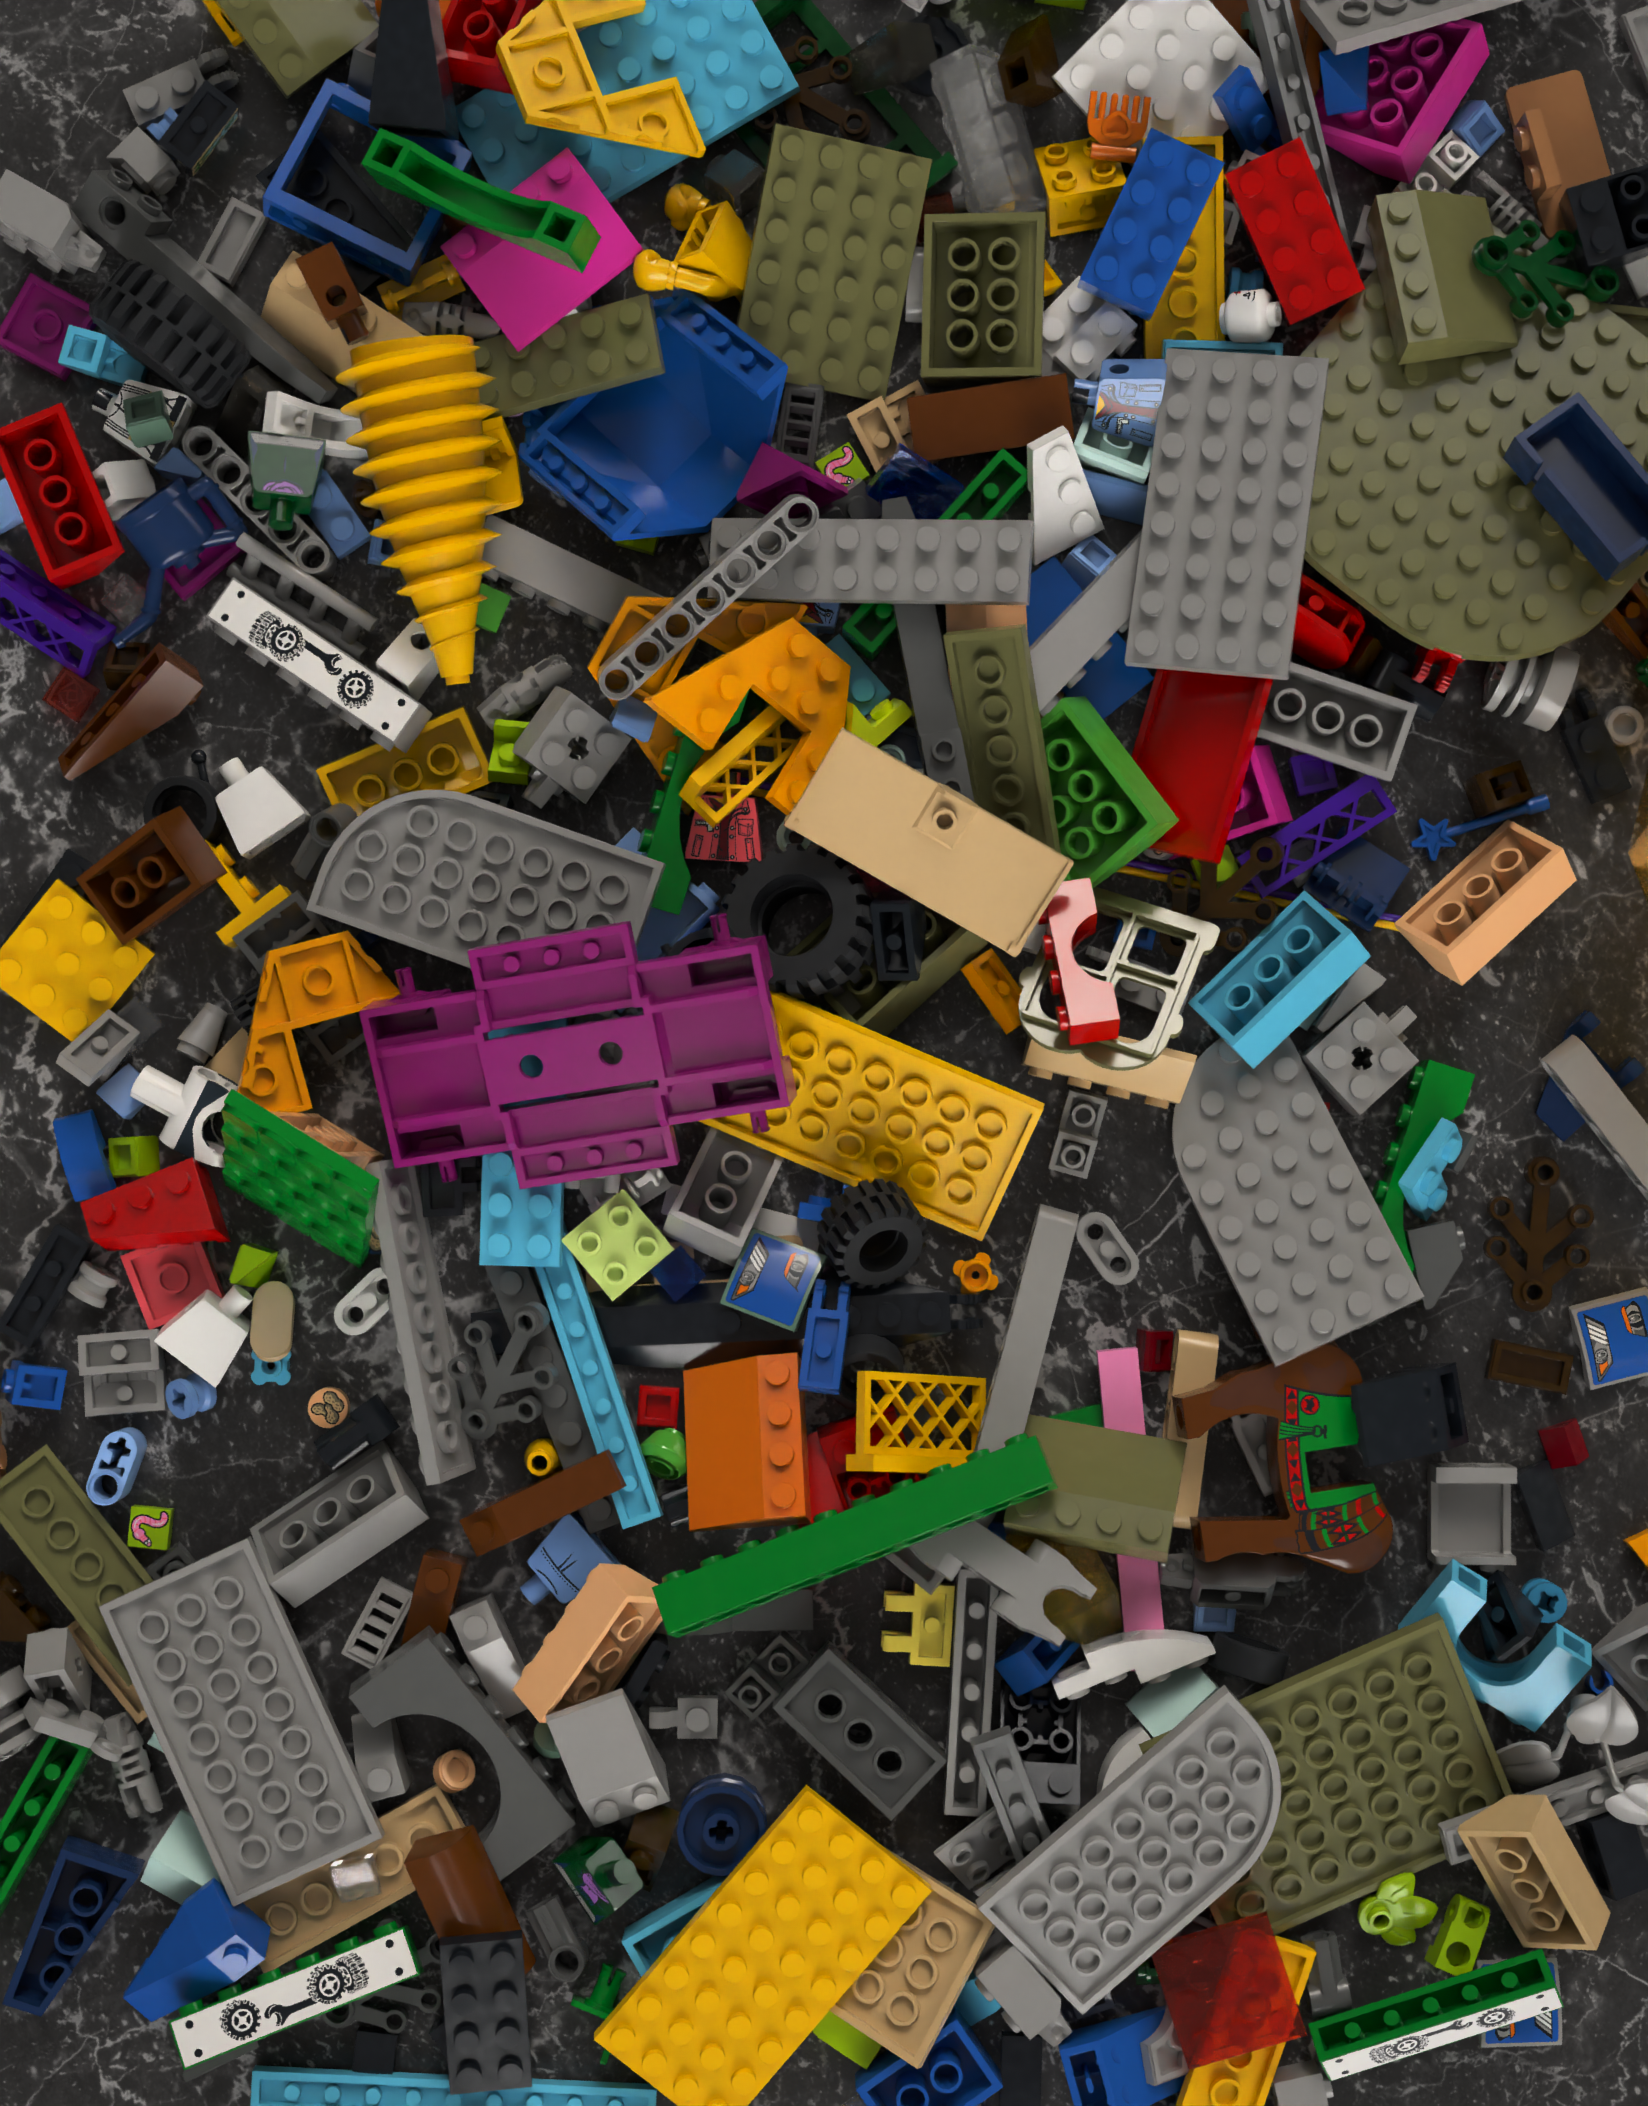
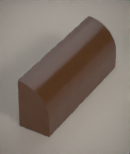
M1066 373L907 398L915 463L996 451L1002 448L1009 449L1027 446L1028 443L1062 425L1069 431L1071 439L1075 438Z
M474 1825L416 1839L404 1861V1865L439 1940L440 1937L522 1930ZM522 1931L526 1975L534 1966L536 1959Z

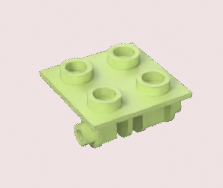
M624 1188L562 1238L564 1245L612 1301L675 1250L667 1241L666 1236L661 1233L662 1231L651 1222Z

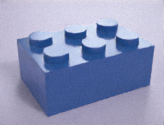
M955 2004L921 2068L916 2069L887 2050L874 2059L867 2070L861 2068L855 2073L856 2091L866 2106H977L1003 2088L1000 2069Z

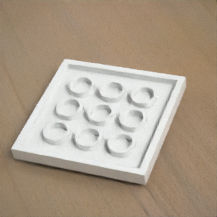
M1127 0L1052 76L1054 81L1086 116L1088 114L1090 91H1098L1094 118H1098L1100 95L1102 92L1107 93L1105 118L1109 115L1111 96L1113 93H1117V110L1121 111L1123 95H1129L1127 116L1131 120L1133 98L1138 95L1140 97V106L1137 122L1139 123L1141 121L1144 96L1151 97L1148 125L1143 138H1147L1151 128L1170 137L1222 136L1229 129V126L1212 95L1239 65L1250 69L1262 95L1269 89L1261 59L1209 0ZM1141 140L1131 145L1137 147L1136 159L1141 151Z

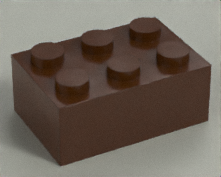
M179 806L150 820L77 877L76 880L121 944L125 945L150 932L228 872L183 808Z

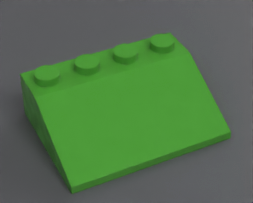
M1086 696L1062 698L1040 720L1060 850L1062 855L1074 861L1064 881L1090 878L1093 889L1152 846L1179 819Z

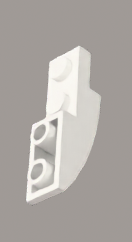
M1152 1629L1122 1632L1081 1644L1086 1660L1057 1671L1051 1678L1059 1700L1065 1697L1068 1700H1074L1090 1692L1089 1687L1101 1682L1109 1685L1125 1679L1128 1676L1127 1672L1133 1669L1140 1684L1147 1681L1149 1684L1162 1682L1171 1676V1671L1186 1666L1187 1669H1191L1205 1664L1209 1660L1208 1656L1215 1654L1216 1651L1208 1636L1188 1631Z

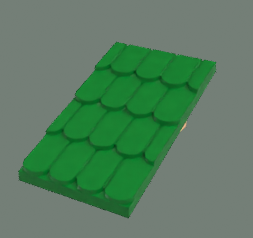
M231 1089L224 1100V1107L221 1110L224 1121L221 1132L225 1145V1150L222 1154L225 1163L222 1171L225 1186L239 1195L243 1194L244 1198L273 1216L277 1215L278 1219L307 1237L310 1235L312 1240L338 1256H344L346 1261L361 1269L369 1254L379 1179L366 1172L365 1168L368 1163L381 1161L384 1155L319 1114L269 1112Z

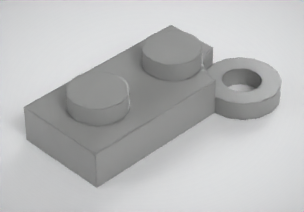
M32 1697L29 1698L22 1711L34 1731L90 1748L95 1754L109 1761L118 1762L123 1754V1750L119 1746L104 1739L108 1732L103 1724L104 1720L94 1712L83 1710L80 1714L69 1710L66 1705L55 1699L48 1698L44 1702Z

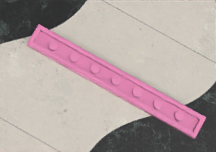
M1135 1346L1096 1350L1103 1428L1146 1435L1138 1348ZM1116 1554L1123 1632L1164 1629L1158 1562Z

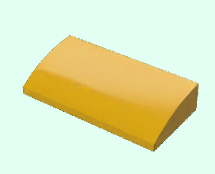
M464 705L430 719L406 754L395 746L389 752L377 743H374L316 769L331 805L337 803L349 805L356 812L357 816H360L367 809L381 801L407 792L449 790L466 794L492 782L488 781V759Z

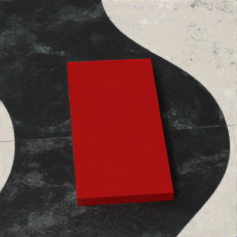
M1157 669L1131 757L1179 821L1150 846L1149 850L1220 864L1273 679Z

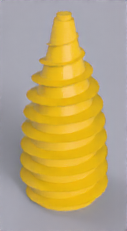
M465 335L407 337L358 346L349 351L352 367L335 377L337 383L354 388L357 395L356 399L340 409L341 413L361 419L362 430L347 438L346 443L365 449L369 459L354 469L353 474L373 480L376 491L363 499L360 504L380 510L385 522L373 529L369 534L377 538L390 540L395 553L381 562V565L400 569L406 585L396 593L401 596L411 597L419 614L415 622L423 625L431 645L430 651L434 654L441 678H445L446 686L470 683V674L474 672L475 632L480 629L476 627L479 602L488 599V597L479 593L482 573L498 567L483 560L485 543L502 535L484 527L486 512L503 504L500 501L485 496L486 481L503 472L485 465V450L502 440L483 434L482 419L499 409L480 403L479 388L496 378L477 372L475 352L481 347L475 346L473 338Z

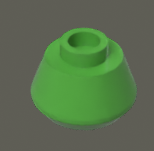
M673 1428L657 1430L640 1444L650 1474L666 1480H675L687 1473L685 1436L678 1430Z

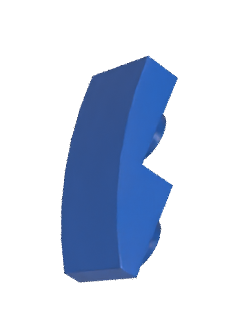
M93 1109L54 1119L53 1127L61 1162L75 1202L90 1199L115 1189L116 1183L103 1153L106 1143Z

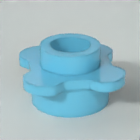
M252 1350L251 1356L255 1360L254 1371L251 1373V1379L256 1385H263L265 1382H276L282 1386L290 1381L289 1359L292 1356L291 1351L283 1359L273 1362L275 1367L269 1369V1362L259 1359Z

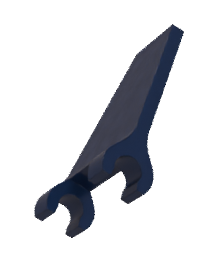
M1584 1010L1566 1028L1561 1043L1572 1034L1577 1036L1588 1047L1621 1090L1637 1078L1646 1068L1635 1057L1631 1058L1628 1056L1613 1071L1583 1039L1601 1023L1590 1010L1588 1012ZM1548 1075L1534 1113L1564 1142L1585 1123V1120Z

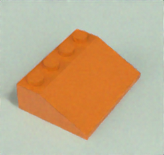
M798 1353L759 1355L683 1371L690 1532L811 1523L805 1391H799L798 1389L801 1359Z

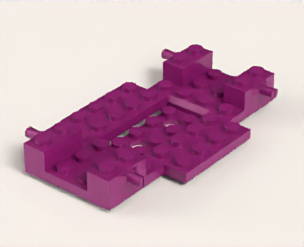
M721 913L720 915L709 916L714 940L707 945L685 948L679 955L644 961L638 960L631 921L475 947L467 951L475 989L451 993L450 988L432 992L416 990L411 967L395 970L394 973L400 994L394 998L373 1001L359 1011L395 1169L438 1162L441 1181L447 1182L449 1180L450 1182L459 1178L454 1159L511 1150L519 1188L526 1189L678 1165L680 1156L673 1127L674 1124L750 1113L753 1133H759L760 1130L761 1133L769 1131L770 1127L765 1110L790 1106L797 1096L790 1056H783L768 984V981L773 976L766 936L762 935L744 939L730 937L726 918L727 914ZM629 1007L643 1008V1014L625 1015L619 1018L595 1022L587 1021L582 1024L546 1028L541 1031L523 1034H508L504 1037L489 1039L488 1032L497 1029ZM614 1042L621 1047L623 1057L619 1063L610 1064L602 1059L600 1049L603 1043ZM535 1055L541 1060L543 1064L541 1075L531 1077L523 1072L521 1061L524 1056ZM658 1080V1083L504 1107V1104Z

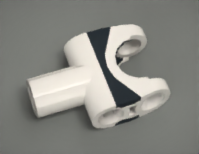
M150 1065L144 1067L133 1084L130 1097L168 1116L159 1136L160 1140L168 1147L189 1158L193 1157L195 1160L211 1166L225 1167L222 1155L225 1146L223 1145L224 1142L217 1137L214 1131L213 1118L216 1112H221L224 1107V1100L231 1089L237 1091L238 1084L203 1066H193L185 1084Z

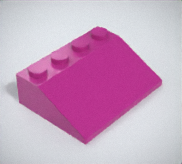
M1461 18L1457 21H1451L1423 31L1393 38L1386 42L1370 45L1367 110L1327 116L1323 84L1314 97L1325 144L1375 174L1410 184L1490 55L1482 24Z
M568 147L520 183L510 193L540 201H553L588 217L601 238L583 273L470 224L440 246L518 352L634 263L635 257L644 251Z

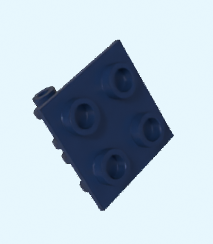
M1342 826L1334 839L1339 840L1344 837L1346 827ZM1359 836L1320 861L1301 890H1305L1321 903L1365 931L1370 932L1388 907L1389 901L1410 868Z

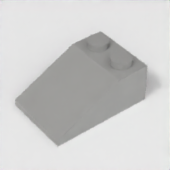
M710 1127L668 1213L661 1233L734 1267L784 1157Z
M623 1688L546 1715V1722L578 1800L595 1828L671 1801L666 1764Z

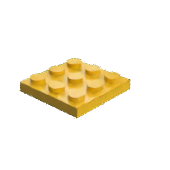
M58 878L0 948V988L72 1042L105 1011L113 1007L152 959L155 952L137 938L122 945L96 907Z

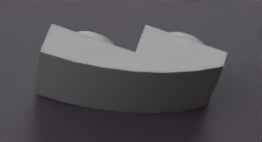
M1069 1087L1048 1169L1087 1179L1098 1143L1097 1137L1108 1103V1097Z

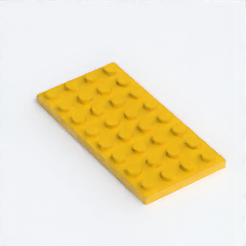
M770 991L783 1056H790L797 1096L788 1107L765 1110L770 1130L761 1133V1130L759 1133H753L750 1113L700 1120L699 1122L852 1187L858 1186V1183L863 1180H868L869 1183H872L874 1179H883L885 1183L893 1181L897 1183L899 1188L902 1187L921 1216L983 1241L1043 1112L1045 1103L779 991L776 993Z
M806 1784L594 2032V2040L677 2106H748L932 1892L931 1885Z

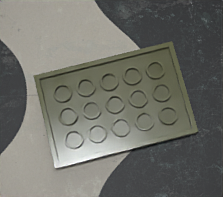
M777 123L773 125L736 326L787 364L788 371L785 382L809 387L808 383L825 386V391L870 401L882 396L885 402L932 159Z

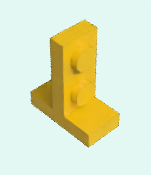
M205 840L228 872L217 882L241 912L240 915L216 932L225 946L235 948L238 945L232 937L292 893L287 887L279 884L257 901L256 897L260 895L259 890L246 875L242 878L238 876L232 868L236 861L223 844L216 847L215 844Z

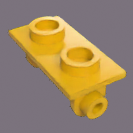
M446 254L421 265L409 287L392 279L377 286L388 312L401 321L405 302H442L465 291L456 268Z

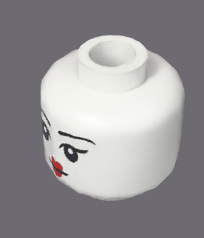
M1262 288L1231 293L1226 302L1221 304L1219 310V324L1222 333L1228 335L1232 342L1259 343L1269 340L1274 333L1275 327L1280 326L1282 320L1280 303L1278 301L1274 302L1271 294Z

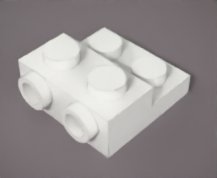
M1078 276L1043 312V349L1074 380L1077 378L1098 382L1102 361L1111 359L1115 354L1122 357L1136 342L1137 339L1133 335L1138 325L1121 308L1078 288L1080 276Z

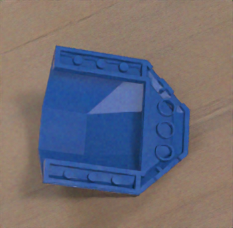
M685 289L674 290L671 297L656 300L649 295L653 302L666 373L527 411L523 414L522 423L526 427L524 443H520L519 459L613 541L708 532L712 526V518H722L738 502L736 493L762 442L771 446L788 371L787 364L692 291ZM601 305L592 306V309L600 307Z

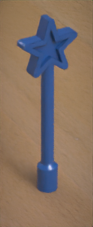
M1543 794L1525 800L1524 804L1447 828L1448 819H1443L1435 826H1432L1421 818L1417 821L1421 836L1412 841L1409 846L1411 848H1426L1429 861L1433 862L1436 861L1440 848H1453L1456 846V842L1451 840V837L1526 813L1532 815L1550 809V803L1547 795Z

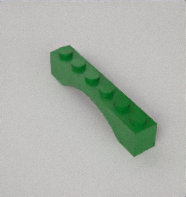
M379 128L361 163L380 186L580 273H583L601 238L587 216L553 201L530 199L492 186L450 165L416 143L382 128Z
M748 692L723 733L740 721ZM674 726L673 735L678 736L674 752L667 751L661 774L666 775L662 791L656 789L653 794L649 813L654 814L650 829H643L637 851L642 852V855L666 864L651 907L679 915L691 875L684 860L680 840L682 798L678 794L705 750Z
M1421 1060L1419 1066L1414 1065L1409 1074L1407 1088L1411 1089L1408 1102L1407 1104L1402 1103L1399 1107L1395 1119V1126L1399 1127L1395 1143L1389 1142L1383 1157V1164L1387 1165L1383 1181L1378 1179L1372 1191V1196L1412 1273L1415 1266L1407 1248L1403 1227L1404 1194L1398 1182L1440 1119L1443 1117L1451 1121L1464 1112L1475 1077L1473 1073L1432 1060Z

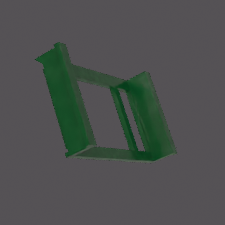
M758 0L754 3L769 32L794 13L817 40L818 57L827 52L832 59L841 55L851 61L853 69L851 82L897 135L884 148L901 152L907 147L913 155L932 159L926 192L945 176L953 173V170L959 165L958 161L949 151L943 156L939 153L811 0ZM810 46L801 54L808 56L812 54L814 48ZM796 62L788 65L792 74L795 75L801 73L810 64L806 65ZM838 65L844 73L848 71L845 65ZM749 122L735 129L734 132L766 168L769 146Z

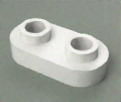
M381 1267L369 1272L337 1304L334 1311V1319L342 1332L348 1335L365 1333L390 1310L388 1306L389 1293L385 1294L379 1289L380 1281L387 1279ZM353 1307H359L363 1311V1318L359 1322L354 1321L350 1316Z

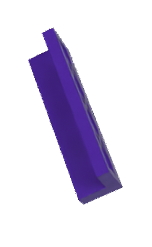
M0 549V598L5 597L11 601L18 614L14 616L6 611L0 599V623L82 679L89 675L97 650L112 640L117 627ZM37 619L45 624L51 637L46 638L40 634L33 620ZM66 642H72L84 651L81 660L70 653Z
M1367 774L1270 836L1280 841L1283 845L1284 858L1281 862L1276 881L1265 887L1258 875L1250 880L1251 885L1261 899L1397 812L1377 779ZM1369 791H1372L1384 810L1373 818L1356 815L1359 798ZM1351 804L1350 813L1340 811ZM1330 816L1348 819L1345 836L1339 840L1322 836L1325 820ZM1354 821L1364 823L1352 831ZM1318 825L1316 835L1306 833ZM1298 837L1315 841L1312 856L1305 862L1288 858L1291 843ZM1321 842L1331 844L1319 852ZM1262 847L1259 850L1261 860L1272 859L1273 852L1270 848ZM1250 850L1235 859L1238 868L1250 859ZM1287 864L1297 866L1285 874Z

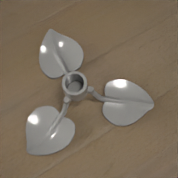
M1612 1685L1598 1696L1579 1694L1571 1699L1570 1712L1567 1715L1566 1722L1563 1724V1734L1556 1750L1551 1752L1549 1745L1546 1743L1529 1740L1513 1743L1496 1751L1508 1780L1525 1786H1539L1549 1783L1558 1777L1560 1766L1556 1760L1562 1758L1572 1734L1577 1741L1583 1744L1600 1743L1612 1786L1616 1790L1605 1796L1604 1804L1611 1815L1623 1822L1648 1825V1779L1633 1780L1624 1786L1618 1779L1609 1745L1620 1746L1631 1742L1636 1738L1639 1730L1638 1721L1633 1709Z

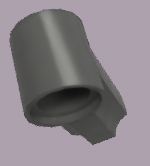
M337 803L312 817L308 826L309 832L290 863L294 868V873L304 880L316 882L324 859L333 843L343 830L358 817L351 806ZM330 819L336 823L338 832L332 828Z
M557 1894L542 1900L528 1909L526 1915L548 1958V1968L552 1976L560 1982H571L581 1975L589 1960L590 1951L587 1943L578 1936ZM567 1950L575 1953L579 1961L578 1965L574 1967L564 1965L559 1956L560 1952Z
M1316 1930L1300 1936L1302 1944L1313 1948L1317 1952L1304 1989L1311 2018L1335 2015L1352 2010L1351 1993L1347 1978L1342 1973L1335 1932Z

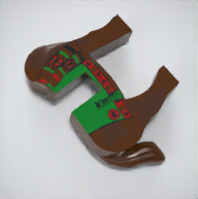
M1251 1321L1253 1336L1262 1343ZM1334 1340L1278 1367H1274L1268 1356L1251 1366L1229 1371L1205 1387L1172 1396L1177 1435L1184 1439L1200 1438L1217 1423L1236 1415L1253 1413L1267 1416V1463L1278 1514L1275 1516L1190 1517L1196 1558L1204 1562H1211L1241 1552L1261 1555L1285 1552L1301 1555L1345 1573H1360L1376 1565L1387 1552L1392 1540L1393 1524L1374 1483L1359 1479L1310 1487L1305 1452L1358 1444L1359 1434L1356 1416L1351 1407V1386L1361 1383L1362 1377L1354 1360L1346 1352L1339 1349Z

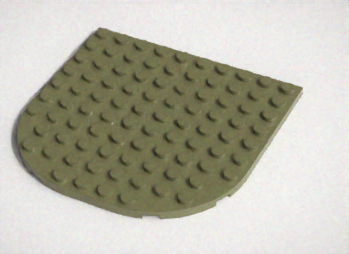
M1444 189V190L1442 191V193H1450V194H1452V193L1449 192L1447 189ZM1491 223L1495 236L1502 238L1508 236V234H1505L1500 228ZM1519 247L1512 254L1527 257L1532 252ZM1376 267L1363 282L1365 290L1350 297L1299 356L1329 358V371L1304 559L1331 583L1405 638L1430 650L1437 648L1445 652L1462 655L1461 659L1485 662L1527 659L1552 652L1555 648L1571 642L1577 637H1582L1606 618L1647 570L1648 552L1643 556L1639 555L1633 563L1608 581H1605L1531 491L1535 486L1534 482L1531 481L1525 485L1503 459V456L1514 437L1579 392L1648 473V338L1600 302L1588 300L1582 291L1551 283L1562 299L1568 301L1574 309L1573 318L1564 327L1555 328L1546 320L1545 313L1548 309L1546 304L1525 277L1514 272L1524 288L1532 291L1538 299V307L1527 318H1518L1512 313L1518 339L1517 347L1398 365ZM1507 292L1508 300H1509V304H1510V301H1511L1512 297H1511L1510 294Z

